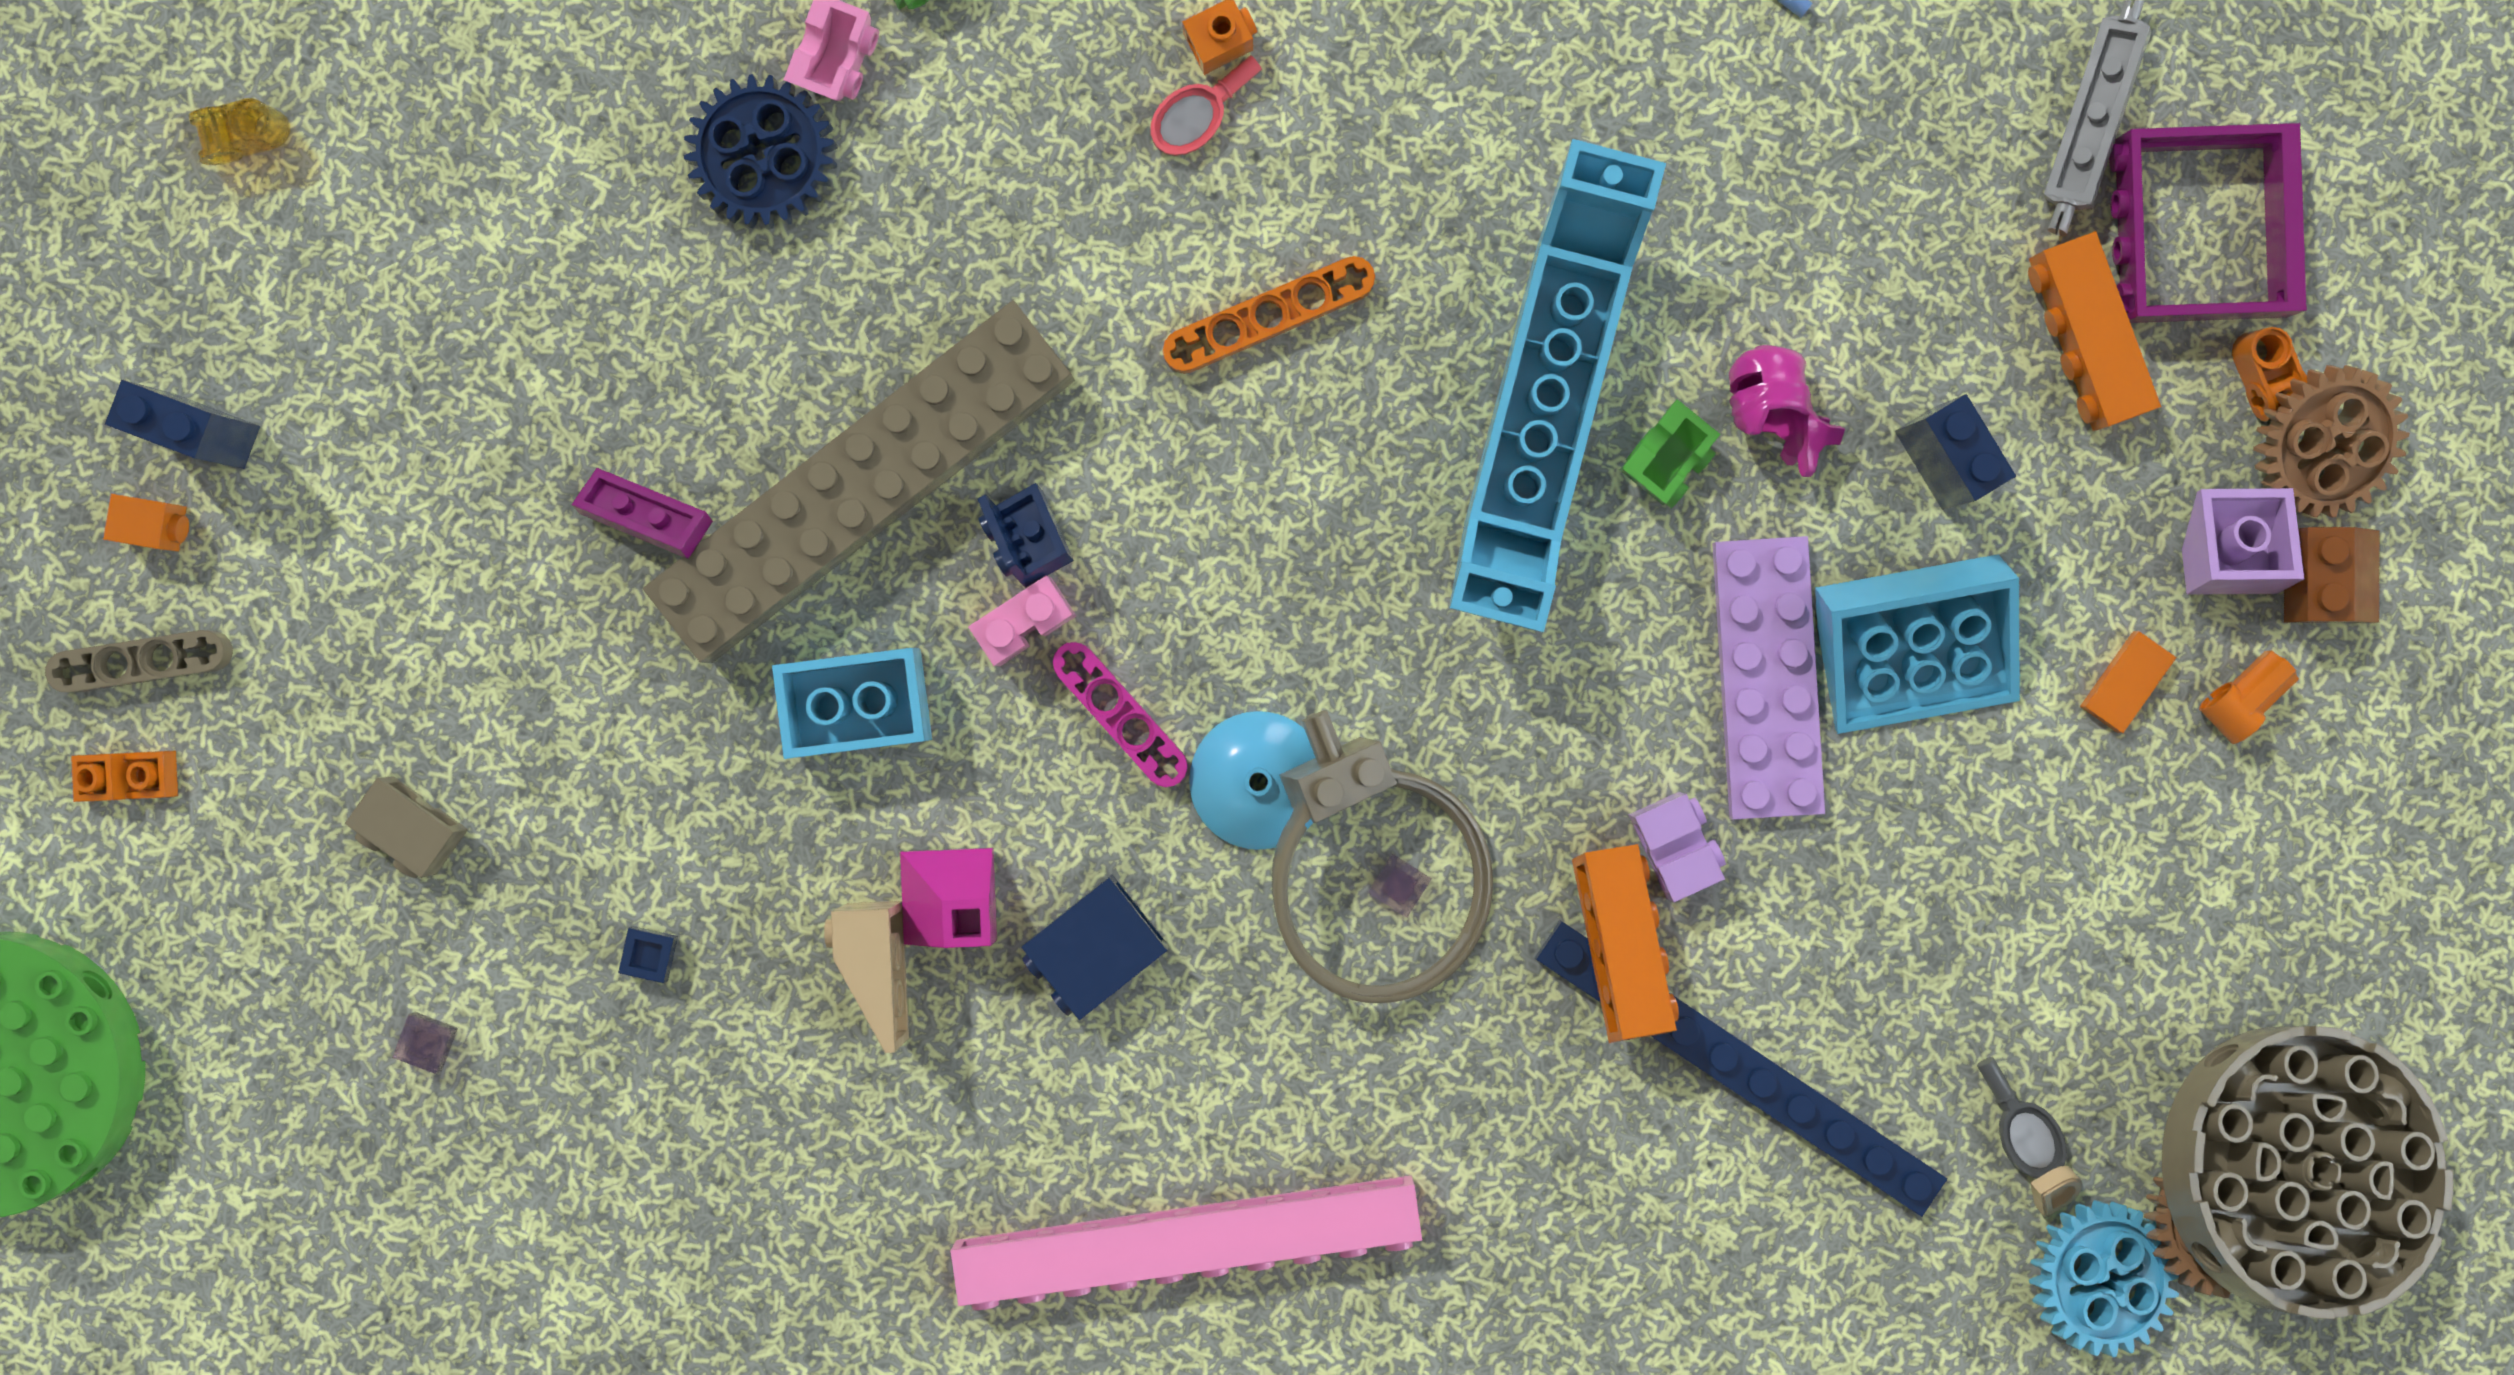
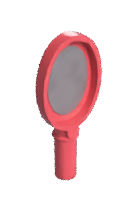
M1250 55L1222 80H1218V83L1213 87L1203 84H1192L1182 87L1167 96L1158 106L1151 121L1150 135L1156 148L1167 155L1180 156L1194 152L1204 146L1221 125L1224 115L1223 102L1228 98H1232L1236 91L1262 70L1256 59Z

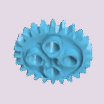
M2094 1200L2091 1208L2082 1204H2076V1217L2064 1212L2059 1214L2063 1225L2061 1229L2051 1225L2046 1226L2048 1233L2052 1237L2050 1243L2044 1241H2037L2036 1243L2045 1254L2043 1259L2036 1258L2030 1261L2032 1265L2041 1269V1275L2029 1279V1283L2042 1288V1292L2037 1294L2032 1301L2035 1304L2047 1307L2041 1314L2040 1319L2054 1325L2051 1333L2066 1339L2067 1345L2079 1350L2083 1348V1351L2095 1356L2102 1352L2111 1357H2116L2118 1348L2128 1353H2134L2133 1339L2146 1345L2150 1344L2147 1329L2152 1328L2162 1332L2164 1330L2163 1326L2157 1319L2159 1314L2173 1315L2174 1312L2165 1304L2166 1298L2179 1297L2177 1291L2168 1288L2169 1281L2178 1279L2179 1275L2164 1271V1267L2169 1259L2153 1255L2154 1250L2161 1245V1242L2147 1238L2146 1234L2157 1228L2155 1221L2143 1218V1212L2127 1208L2126 1205L2112 1201L2108 1205L2107 1203ZM2122 1240L2121 1252L2116 1256V1245ZM2080 1255V1267L2074 1272L2075 1260ZM2139 1266V1268H2138L2137 1270L2132 1271V1272H2128V1271L2134 1270L2135 1268H2137V1267ZM2080 1284V1286H2077V1287L2073 1288L2072 1290H2070L2071 1287ZM2135 1285V1294L2129 1301V1292ZM2094 1300V1309L2088 1316V1307Z

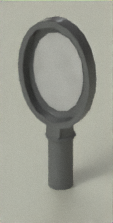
M1989 1057L1979 1062L1977 1067L1994 1094L1995 1102L2000 1104L2003 1110L1999 1121V1135L2002 1147L2012 1164L2022 1173L2035 1179L2057 1167L2064 1166L2067 1147L2064 1135L2056 1120L2044 1108L2034 1103L2017 1099L2016 1092L2012 1090L1994 1057Z

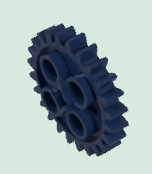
M750 74L747 80V88L742 89L734 79H730V94L725 95L721 90L714 88L713 92L717 103L712 106L707 102L700 101L699 105L706 113L704 119L690 117L689 119L699 131L698 135L684 136V140L696 148V151L684 155V160L690 165L698 166V168L688 174V177L694 183H704L698 189L697 194L703 200L714 197L710 208L717 214L727 208L726 218L734 224L744 214L745 224L752 229L757 224L759 217L762 218L765 226L773 229L775 216L780 215L790 225L792 224L791 210L796 208L800 213L807 216L809 213L804 201L810 198L813 201L822 202L821 196L815 190L817 185L828 187L832 185V182L823 174L824 169L837 168V163L834 159L826 156V153L838 149V145L833 139L823 137L834 130L833 126L829 121H818L825 111L819 104L808 107L812 97L806 90L801 91L795 96V86L790 82L786 81L778 90L776 79L772 75H768L764 86L760 87L758 80L753 74ZM774 113L784 114V122L779 129L771 132L765 131V121L770 115ZM734 129L740 130L741 137L737 145L732 148H722L721 142L725 133ZM794 135L799 136L797 142L793 144L787 143ZM763 143L767 147L764 150L765 158L758 160L755 157L758 154L756 146ZM790 156L801 157V165L797 172L791 175H783L781 173V166L785 159ZM730 160L736 161L728 169H723L725 162ZM746 173H757L758 179L755 187L747 192L739 191L738 183L740 178Z

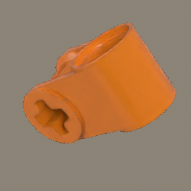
M2269 327L2244 333L2234 342L2232 348L2233 361L2245 386L2246 397L2252 411L2261 421H2269L2271 419L2265 415L2264 410H2278L2281 406L2275 394L2282 392V394L2290 396L2293 393L2290 384L2292 379L2307 383V375L2301 367L2292 344V339L2281 328ZM2259 340L2265 344L2267 349L2264 361L2259 358L2256 351Z

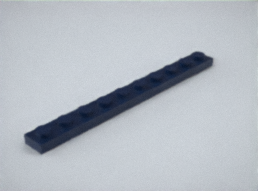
M1559 920L1535 956V959L1600 1002L1588 938ZM1675 997L1679 1010V1018L1675 1022L1677 1031L1651 1037L1923 1217L1948 1178Z

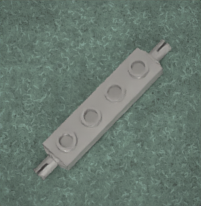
M2125 0L2120 16L2102 19L2044 192L2045 200L2056 206L2050 226L2047 229L2050 233L2057 235V231H2059L2060 236H2066L2074 211L2092 210L2151 35L2150 26L2139 20L2145 0Z

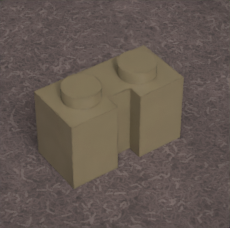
M394 776L376 778L345 822V825L357 832L355 839L359 843L373 851H380L381 849L395 859L393 866L397 870L412 878L436 875L468 831L465 826L441 809H435L422 800L423 797Z

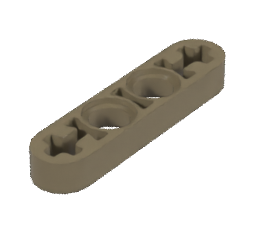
M190 631L62 651L54 654L48 660L45 667V676L50 686L59 692H85L221 670L229 664L233 655V647L227 636L219 631ZM206 642L210 645H216L217 653L210 655L209 659L207 657L187 658L185 649L203 648L206 646ZM161 645L167 646L173 654L171 666L164 671L157 669L152 660L155 649ZM115 652L122 653L127 660V670L119 678L113 677L107 669V661ZM70 665H91L92 673L75 675L71 679L64 678L63 669L69 668Z

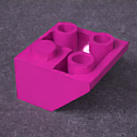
M994 848L900 852L904 945L938 948L991 946L997 941Z

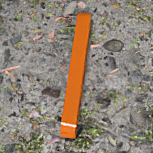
M1347 257L1176 330L1164 342L1163 354L1165 362L1175 372L1191 373L1362 300L1373 289L1375 280L1374 269L1362 257ZM1353 267L1356 273L1364 271L1366 277L1362 279L1360 290L1355 291L1352 285L1341 287L1337 290L1341 299L1333 301L1331 287L1323 277L1332 275L1333 284L1346 278L1347 268ZM1316 285L1322 289L1325 296L1322 306L1313 310L1301 306L1298 300V293L1304 286ZM1273 303L1281 309L1283 316L1277 326L1266 328L1257 322L1255 314L1262 304ZM1230 321L1239 328V339L1233 345L1222 346L1213 338L1214 328L1220 322ZM1205 329L1208 345L1215 352L1205 356L1204 347H1201L1191 353L1192 361L1184 364L1181 358L1173 359L1171 357V354L1177 350V341L1184 340L1186 345L1200 342V337L1196 332Z

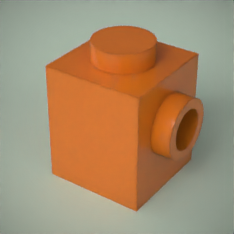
M1224 0L1182 21L1183 34L1204 75L1253 51L1252 35L1257 33V28L1248 9L1244 7L1239 10L1234 0Z

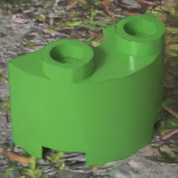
M1677 399L1666 410V413L1653 428H1650L1626 458L1627 462L1619 470L1660 504H1666L1668 507L1673 508L1689 488L1684 483V480L1691 469L1699 474L1715 456L1716 452L1710 447L1720 436V433Z

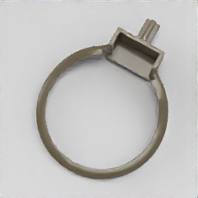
M1323 710L1318 713H1312L1301 720L1316 758L1279 775L1291 806L1294 809L1276 845L1272 866L1273 902L1282 937L1295 961L1305 973L1318 984L1337 995L1366 1003H1391L1416 997L1428 992L1450 977L1471 954L1484 930L1490 912L1493 893V870L1486 839L1472 813L1449 790L1428 778L1392 769L1380 741L1359 737L1341 746L1328 711ZM1393 786L1413 791L1427 798L1446 812L1455 822L1467 843L1471 855L1474 876L1473 898L1467 920L1455 943L1429 969L1417 976L1394 984H1359L1345 980L1325 969L1311 956L1300 941L1289 910L1288 877L1294 853L1307 830L1305 824L1310 819L1313 823H1317Z

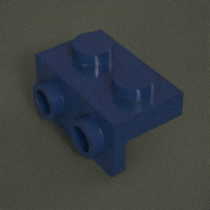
M1037 483L1032 484L998 505H995L986 494L977 498L984 514L978 517L979 523L990 541L996 542L998 550L993 552V556L1006 577L1013 574L1027 588L1044 576H1048L1074 561L1044 491Z

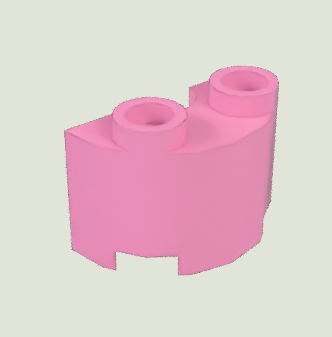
M813 0L805 21L806 29L800 46L794 50L784 80L835 101H841L844 97L854 100L859 93L863 80V74L859 72L864 56H871L874 52L879 38V29L871 26V17L868 11L840 0Z

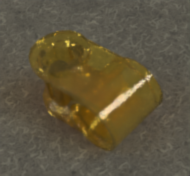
M243 98L239 101L220 106L200 108L192 111L188 116L190 124L196 126L202 149L198 153L199 162L206 165H222L238 161L245 156L276 149L288 140L290 134V123L287 117L281 111L254 98ZM264 116V125L260 131L256 132L257 121Z

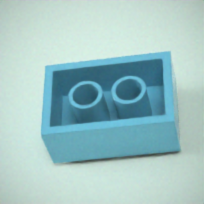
M905 648L772 665L784 759L932 740L921 648Z

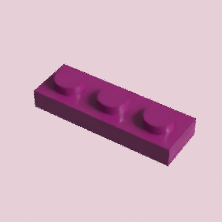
M599 468L595 469L571 504L579 514L686 559H689L713 522L707 512Z

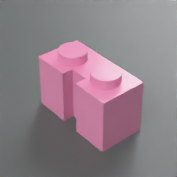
M1046 575L968 626L993 666H1001L1030 647L1025 639L1026 635L1037 629L1040 635L1047 636L1075 618L1076 614L1053 579Z

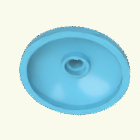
M1254 711L1241 713L1224 720L1204 737L1192 760L1189 777L1190 793L1198 815L1215 835L1232 845L1246 849L1262 850L1276 848L1282 830L1294 810L1279 775L1316 758L1305 729L1285 716L1271 712ZM1262 773L1267 777L1268 783L1263 790L1257 791L1250 786L1249 779L1253 774ZM1310 819L1305 824L1307 829L1313 824L1312 820Z

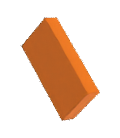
M2133 631L2080 707L2115 732L2124 733L2177 657L2140 631Z

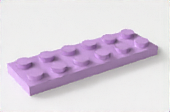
M1808 536L1714 542L1712 546L1729 819L1825 814Z

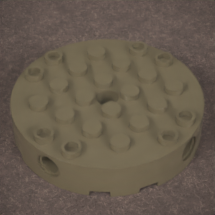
M2322 1026L2265 1027L2239 1034L2218 1045L2192 1069L2181 1085L2169 1111L2162 1144V1176L2167 1204L2182 1241L2203 1270L2226 1290L2249 1303L2266 1309L2318 1319H2335L2354 1314L2365 1315L2398 1299L2419 1280L2433 1261L2443 1238L2437 1235L2441 1227L2444 1211H2451L2453 1170L2446 1168L2442 1142L2448 1141L2441 1117L2431 1097L2412 1071L2383 1046L2377 1043H2369L2360 1037L2352 1035L2351 1031Z

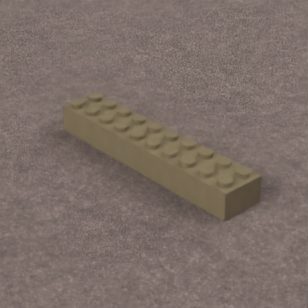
M1012 300L698 544L689 559L680 558L642 589L700 663H713L1075 382V379L1017 303Z

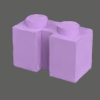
M1677 792L1628 814L1666 899L1676 902L1725 880L1720 867L1726 865L1724 856L1715 840L1706 842L1703 836L1701 825L1707 823L1695 797L1689 800L1687 794Z

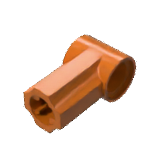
M2272 650L2264 651L2233 682L2225 683L2210 694L2213 699L2210 701L2207 697L2199 706V710L2230 743L2237 744L2260 728L2265 721L2266 716L2264 713L2299 680L2296 674L2297 670L2285 658L2280 657Z

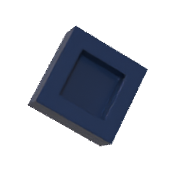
M636 926L629 927L618 973L659 983L667 982L678 936Z

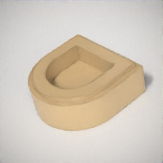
M2068 1166L2057 1167L2031 1182L2034 1204L2044 1217H2048L2070 1204L2078 1196L2082 1187L2081 1179Z

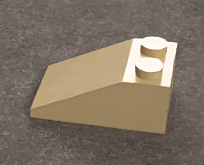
M902 901L847 903L831 911V919H826L824 926L825 944L827 948H833V960L884 1052L895 1053L909 1039Z

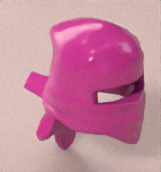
M1761 345L1744 352L1732 364L1728 375L1730 392L1733 394L1729 400L1732 407L1731 416L1734 419L1733 422L1736 428L1750 436L1761 434V432L1775 433L1785 440L1780 454L1785 464L1793 466L1798 462L1801 476L1811 477L1816 471L1821 450L1826 445H1841L1845 428L1830 425L1829 418L1818 416L1813 411L1811 393L1808 385H1806L1805 378L1806 361L1802 354L1792 349L1772 345Z

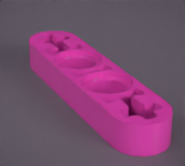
M1077 642L1066 643L1059 647L1054 654L1053 668L1068 689L1152 782L1162 787H1171L1180 783L1187 773V758L1172 739L1090 648ZM1068 651L1074 655L1080 652L1084 653L1086 658L1083 660L1082 665L1090 675L1093 674L1096 667L1103 673V676L1094 679L1088 684L1084 693L1077 688V684L1085 680L1075 671L1067 674L1063 670V667L1067 664L1063 656ZM1101 684H1110L1118 692V703L1109 711L1099 710L1092 701L1093 691ZM1130 719H1142L1149 727V737L1141 745H1132L1123 736L1124 725ZM1157 736L1165 742V745L1158 747L1157 750L1165 758L1175 755L1179 760L1175 765L1178 774L1174 778L1168 774L1160 778L1156 774L1155 770L1159 764L1151 754L1146 762L1138 755V753L1151 747Z

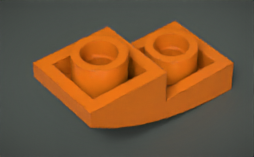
M176 751L71 756L73 802L178 796Z

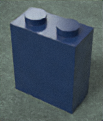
M122 379L105 422L107 426L194 459L245 469L260 429L259 425L180 395Z
M1967 394L1933 407L1895 430L1896 435L1942 510L1977 501L2016 477V474Z
M1111 874L1025 942L1021 948L1026 953L1022 960L1029 971L1038 980L1044 976L1055 989L1051 997L1060 1010L1067 1016L1073 1012L1080 1021L1167 952L1169 945L1113 874Z

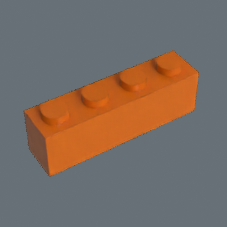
M2094 231L2043 250L2029 258L2031 267L2028 269L2029 281L2035 292L2041 293L2047 307L2044 313L2045 323L2050 334L2054 337L2057 336L2064 353L2060 357L2061 366L2066 377L2075 382L2080 396L2077 398V409L2082 420L2086 424L2090 423L2092 431H2096L2160 408V401L2097 232Z
M1638 844L1585 852L1572 859L1609 1043L1677 1031L1675 1022L1679 1018L1678 1004L1672 993L1669 994L1666 975L1669 972V961L1665 949L1659 947L1656 929L1659 927V913L1656 904L1650 901L1646 883L1650 879V870L1647 859L1644 855H1640Z

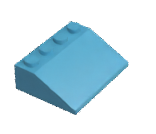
M1999 554L1815 588L1817 630L1837 734L2020 701L2019 577Z

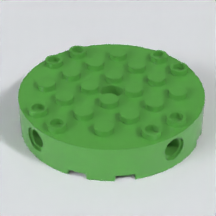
M0 932V1217L22 1213L79 1188L96 1176L110 1163L133 1128L131 1124L135 1117L138 1103L143 1099L146 1062L142 1061L137 1035L140 1034V1029L129 1003L115 982L101 967L66 944L60 945L51 940L41 938L36 934L23 932Z

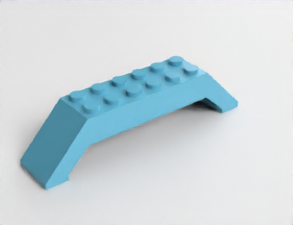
M1576 139L1571 140L1532 261L1467 510L1451 594L1450 609L1542 633L1545 630L1556 588L1555 579L1565 524L1632 268L1651 214L1655 209L1666 167L1664 162Z

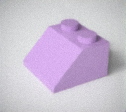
M2293 488L2200 489L2197 491L2182 547L2187 595L2278 594L2304 580Z

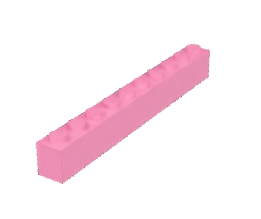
M1411 1175L960 1239L955 1241L950 1252L958 1306L971 1305L973 1310H986L998 1306L1000 1300L1017 1298L1018 1303L1028 1304L1045 1299V1294L1063 1292L1065 1297H1078L1090 1293L1091 1287L1109 1285L1110 1290L1119 1291L1137 1286V1281L1155 1279L1157 1284H1169L1182 1280L1183 1274L1201 1272L1202 1277H1218L1229 1273V1268L1246 1265L1250 1271H1261L1274 1267L1275 1261L1293 1259L1294 1264H1310L1321 1260V1255L1339 1252V1256L1342 1258H1352L1366 1254V1248L1385 1246L1387 1251H1401L1413 1247V1242L1422 1241L1415 1185Z

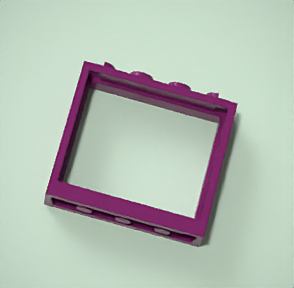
M2300 123L2130 129L2115 139V144L2109 157L2110 169L2112 172H2116L2117 190L2112 194L2110 208L2112 217L2118 219V237L2113 242L2112 258L2114 264L2119 265L2120 283L2116 286L2130 323L2288 318L2307 311ZM2263 148L2268 301L2147 306L2141 152Z

